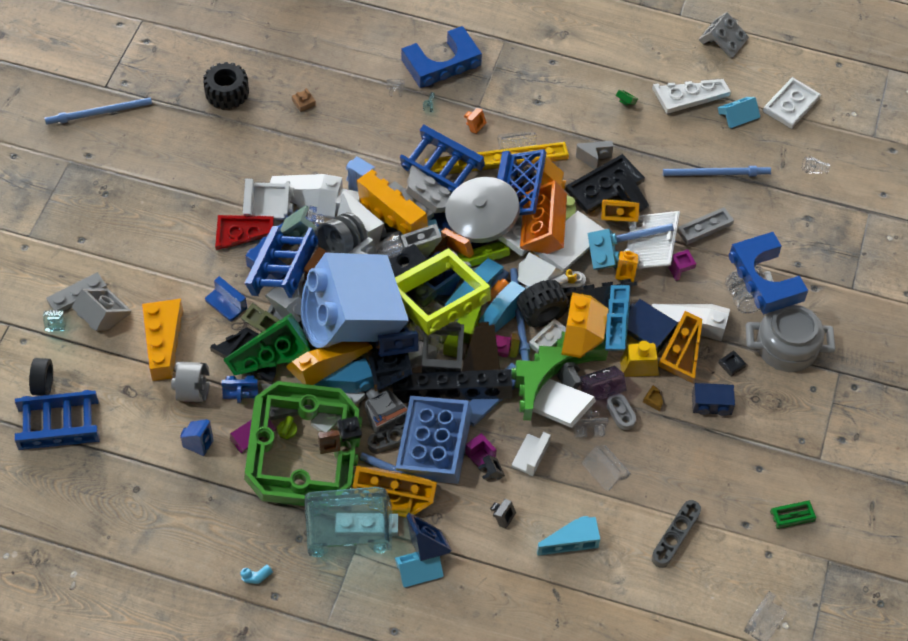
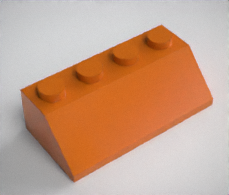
M556 180L540 186L535 214L522 215L520 248L523 250L549 254L564 248L567 193ZM528 201L523 206V209L530 208L531 201Z

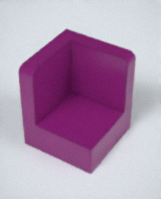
M689 250L673 254L671 265L668 268L675 281H678L682 272L696 267V262Z
M482 433L466 443L465 454L477 467L485 464L482 458L488 454L496 458V448Z

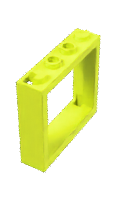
M449 248L395 277L407 316L427 335L440 330L442 327L456 321L458 318L491 300L490 286ZM452 268L474 289L472 292L429 316L405 294Z

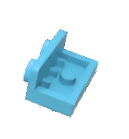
M610 229L587 233L593 269L617 268L619 252L615 250V244H617L616 234Z

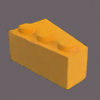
M684 311L658 364V367L691 383L694 382L696 375L702 318Z

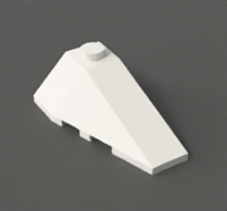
M652 304L654 308L678 323L684 311L702 318L701 336L722 341L730 309L713 304Z

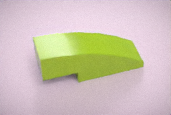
M482 305L456 321L464 324L463 343L468 344L472 329L476 327L480 319ZM447 335L443 348L444 355L457 358L458 336Z

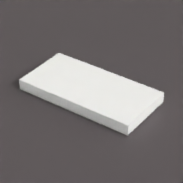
M577 211L565 221L564 248L549 254L534 251L533 253L562 272H565L590 249L587 233L604 230V228Z

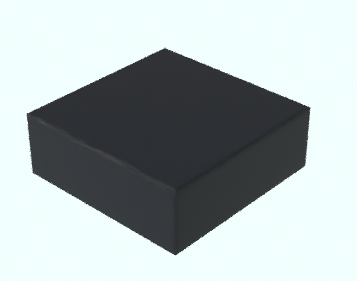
M734 350L718 362L730 376L746 367L745 361Z

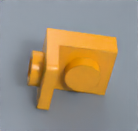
M620 251L615 279H631V282H634L638 265V254L632 251Z

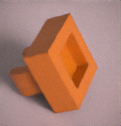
M476 108L473 112L468 111L464 115V118H467L466 125L469 126L472 133L477 134L487 123L483 109Z

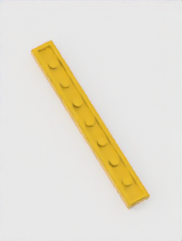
M565 142L477 152L484 157L485 166L482 170L499 168L503 151H510L511 154L544 149L547 152L546 158L551 161L569 159ZM452 156L439 157L430 170L439 174ZM540 156L535 157L531 161V163L535 164L539 160ZM518 159L516 163L520 165L524 159ZM462 160L457 161L448 174L461 173L467 163Z

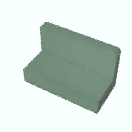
M307 205L284 220L281 227V232L284 236L305 237L309 227L313 228L315 232L317 226L305 218L309 209Z

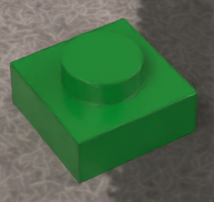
M618 90L615 95L620 98L619 102L627 106L629 104L635 105L638 100L637 97L625 90Z

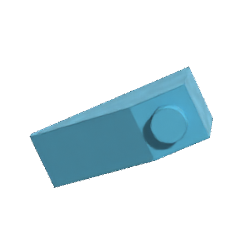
M580 517L538 543L537 556L598 548L600 535L596 517Z

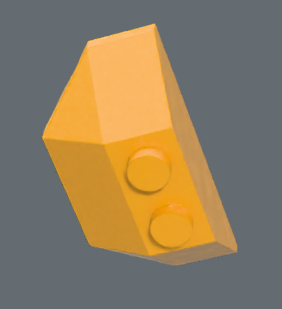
M572 292L561 355L581 358L585 353L591 351L604 341L609 309L592 296Z
M356 466L353 488L369 510L387 514H398V516L406 518L408 513L415 515L434 502L437 482L420 476Z

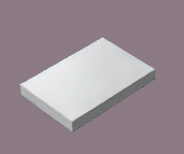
M792 77L764 106L763 112L792 129L820 99L821 94Z
M549 379L535 398L533 412L572 428L596 400L592 395Z

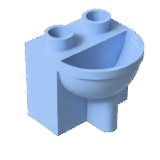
M325 253L315 268H311L308 272L301 299V319L308 341L317 348H327L340 342H378V335L399 333L409 321L388 255Z

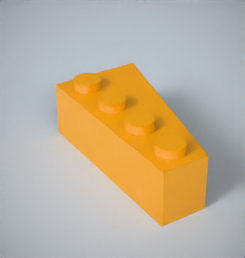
M372 169L357 179L360 203L378 219L397 229L402 234L428 227L427 213L410 199L406 201L398 189L395 191L388 186L389 182L384 178L380 180L376 176V171Z
M181 298L142 304L152 381L172 379L178 336L181 328V317L183 316Z

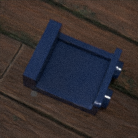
M639 299L636 304L632 303L629 307L627 334L639 342L647 341L654 343L658 355L671 339L678 322Z
M406 323L399 333L378 335V342H372L380 357L419 351L418 332L416 330L409 331Z

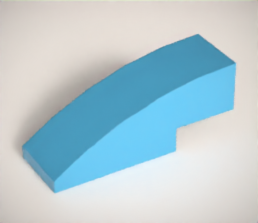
M511 281L491 302L478 323L489 322V325L494 324L496 333L516 316L515 310L518 308L517 299L526 288Z

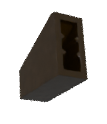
M489 322L477 323L478 326L472 329L461 371L500 370L494 324L489 325Z

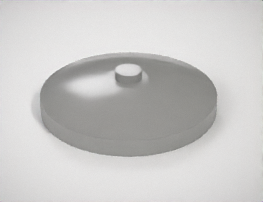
M493 177L474 178L461 184L452 192L445 208V215L450 229L473 243L490 242L504 236L513 228L520 213V204L515 190L505 181Z

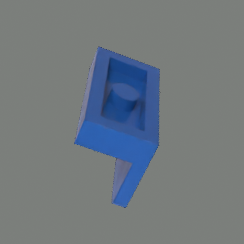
M220 276L214 280L215 290L205 297V301L231 322L247 309L246 297Z

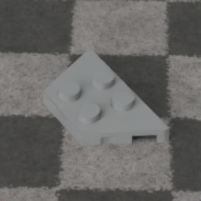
M412 165L408 172L406 193L434 213L445 212L447 201L452 193L447 188L438 184L432 177L427 176Z

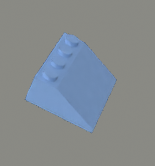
M410 396L395 469L437 482L459 484L472 416L469 401Z

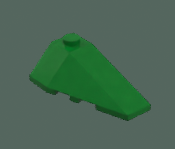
M290 313L223 360L233 375L236 376L265 367H273L286 362L290 363L309 352L310 348L302 328Z

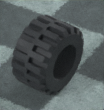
M224 62V64L217 63L216 66L213 65L210 69H207L203 77L206 99L211 105L214 104V107H220L221 109H232V107H239V104L245 102L244 99H247L249 94L248 77L246 71L240 65L236 66L235 63L228 64V62Z
M551 279L533 284L523 291L517 299L518 308L528 326L535 328L547 326L553 319L558 320L570 307V302L560 283Z

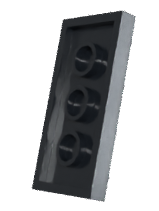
M621 154L566 185L565 191L575 199V202L586 214H589L602 206L603 199L613 200L619 196L613 185L620 179L631 175L636 184L639 185L644 182L645 177Z

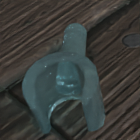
M431 92L429 100L423 102V111H425L426 107H430V112H433L432 101L435 93Z

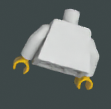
M530 251L518 266V281L524 284L526 289L535 283L550 279L556 280L561 286L567 282L572 284L577 281V274L573 275V271L567 269L566 275H564V272L542 260L533 251Z

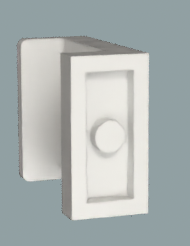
M245 179L243 215L274 216V220H285L288 215L293 214L291 197H294V186L291 185L290 180H286V183H254L253 179Z

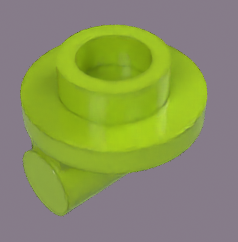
M287 416L277 426L278 435L283 439H290L297 433V426L293 422L294 418L291 416Z

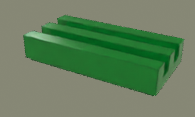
M810 500L774 507L770 510L771 515H773V521L776 522V529L814 522L816 520ZM808 508V510L795 511L784 515H778V513Z

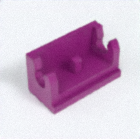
M269 419L268 427L275 432L276 428ZM252 420L230 433V441L240 453L248 449Z

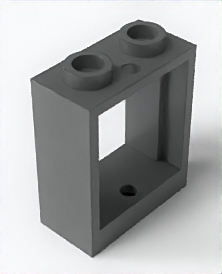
M451 322L432 333L458 336L457 361L427 359L429 335L424 332L421 373L461 371L464 324Z

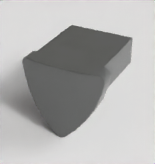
M574 362L565 363L557 375L561 383L574 389H578L582 383L577 374L581 370L578 364Z

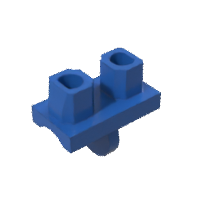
M227 376L221 382L223 399H237V403H242V398H255L259 394L258 379H255V376H246L245 379Z

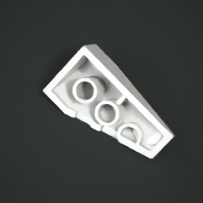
M326 174L272 176L270 183H286V180H290L291 185L294 186V197H291V202L297 204V207L302 208L307 205L311 214L319 217L333 219L336 216L335 202L339 189H343L342 177Z

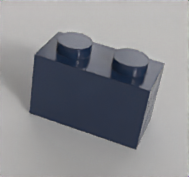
M694 383L692 390L693 413H699L700 415H732L735 407L734 385Z

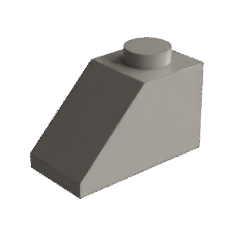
M437 224L401 235L404 248L414 243L426 258L442 240Z

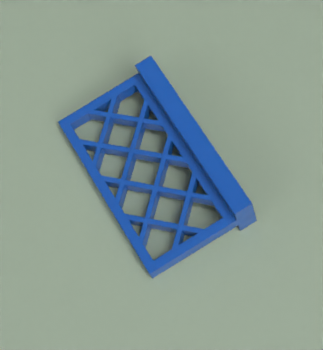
M544 149L511 154L510 151L502 152L497 178L508 183L513 189L517 188L519 190L516 192L518 198L522 194L526 196L519 202V216L535 214L547 153ZM540 156L539 160L535 164L531 163V161L535 157ZM518 159H524L519 166H516ZM527 164H530L531 167L523 173L521 170ZM536 170L537 174L530 180L528 176ZM520 173L521 176L514 182V176ZM527 179L529 182L520 188L518 185ZM533 185L534 190L527 195L525 191ZM528 201H531L530 208H522Z

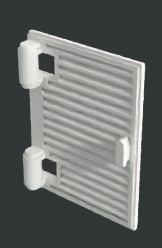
M680 211L641 215L638 222H643L642 227L636 226L638 222L629 221L630 232L673 223L674 231L628 240L627 248L624 252L632 251L638 254L637 269L671 265Z

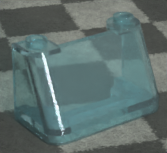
M369 487L316 491L305 495L307 551L309 556L322 557L328 552V547L368 544L376 553L392 550V504L386 489Z

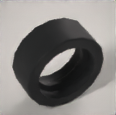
M34 358L29 374L30 393L36 396L49 395L53 383L52 360Z

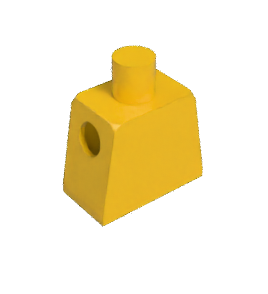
M647 341L627 345L620 358L622 377L659 376L656 345Z

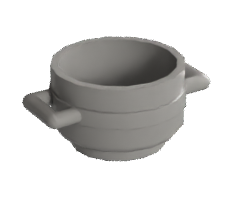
M795 304L767 313L761 322H747L745 325L747 347L749 349H758L762 359L777 370L785 372L802 371L813 364L820 352L833 353L835 351L833 327L823 325L814 312L801 305ZM753 330H758L756 342H754ZM825 333L827 337V345H823Z

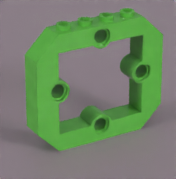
M277 381L255 396L244 480L262 501L328 509L350 492L355 476L353 466H357L358 454H355V447H359L360 438L342 442L340 437V447L345 446L349 451L334 452V456L337 459L334 483L311 480L309 473L302 469L295 470L290 478L263 475L264 453L270 451L274 444V432L268 427L270 407L298 410V414L304 420L314 419L318 412L342 415L341 420L357 416L361 428L362 417H359V408L340 388ZM311 405L313 409L308 410L304 406ZM266 437L268 441L261 442L259 438ZM303 480L305 484L297 485L295 481Z

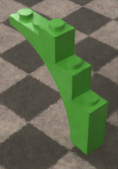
M562 331L561 338L557 339L556 347L539 346L538 353L534 354V361L516 360L515 368H511L512 380H514V388H519V396L523 397L519 404V412H523V420L531 421L533 405L537 394L552 376L559 373L565 363L574 362L580 364L590 361H606L608 351L605 350L606 334L601 344L585 353L581 358L561 355L565 332Z

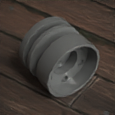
M349 212L340 214L320 224L316 230L318 247L329 253H349L367 238L363 222L358 216Z

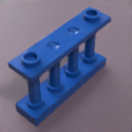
M424 124L420 128L422 141L408 158L402 154L400 155L401 166L406 171H409L413 165L427 176L432 177L442 187L447 188L451 193L464 182L472 169L476 168L481 171L485 166L483 156ZM428 144L436 146L437 149L424 166L415 162ZM443 152L451 154L452 157L439 174L430 170ZM462 160L467 165L453 183L445 177L456 162Z
M272 226L245 281L251 296H259L263 287H282L288 298L293 297L304 273V267L318 245V237L313 228H308L305 237L284 236L278 226ZM284 244H301L298 251L281 250ZM277 258L294 259L291 265H273ZM270 272L287 273L284 280L267 279Z
M96 390L15 398L18 412H23V432L15 433V443L18 450L100 442L97 425H92L91 405L99 404ZM83 405L84 425L82 427H72L71 407ZM63 407V428L51 429V409ZM43 409V430L31 432V411Z

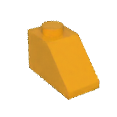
M548 158L545 159L540 186L556 180L565 190L566 180H563L564 172Z
M603 199L601 220L638 222L639 203Z

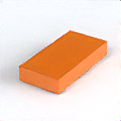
M446 228L441 231V234L447 235V247L468 258L474 255L470 240Z

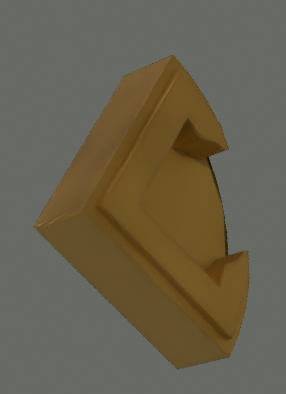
M511 333L509 357L516 358L520 338L518 333Z
M652 385L644 397L643 403L658 411L662 408L663 400L659 389Z

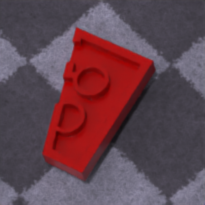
M218 215L215 249L220 250L267 237L272 226H274V216Z

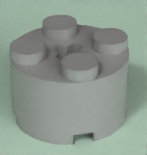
M176 362V377L172 378L171 388L176 392V400L187 402L205 401L210 382H206V375L210 376L207 363Z

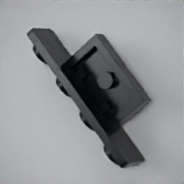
M631 279L620 280V284L616 285H630L631 287L636 286L637 281L631 282ZM613 281L602 283V287L595 288L594 284L583 286L584 290H576V287L566 288L565 294L566 296H572L573 292L590 295L609 308L610 290Z

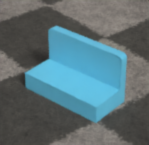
M745 97L717 107L719 114L726 115L729 128L760 118L756 97Z
M417 552L395 558L404 587L444 576L440 556L420 561Z

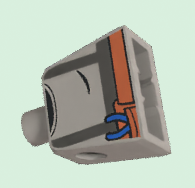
M374 388L367 391L366 395L369 400L365 402V411L374 433L405 423L408 408L390 390L381 394L379 391H375Z

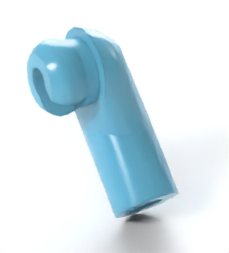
M266 564L258 572L244 568L241 570L240 575L245 583L259 584L271 575L273 571Z

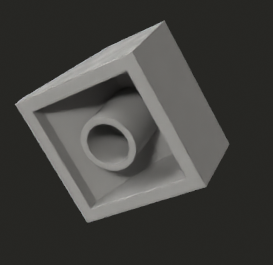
M108 288L82 289L72 306L77 315L84 319L90 328L95 331L109 330L131 313V310Z

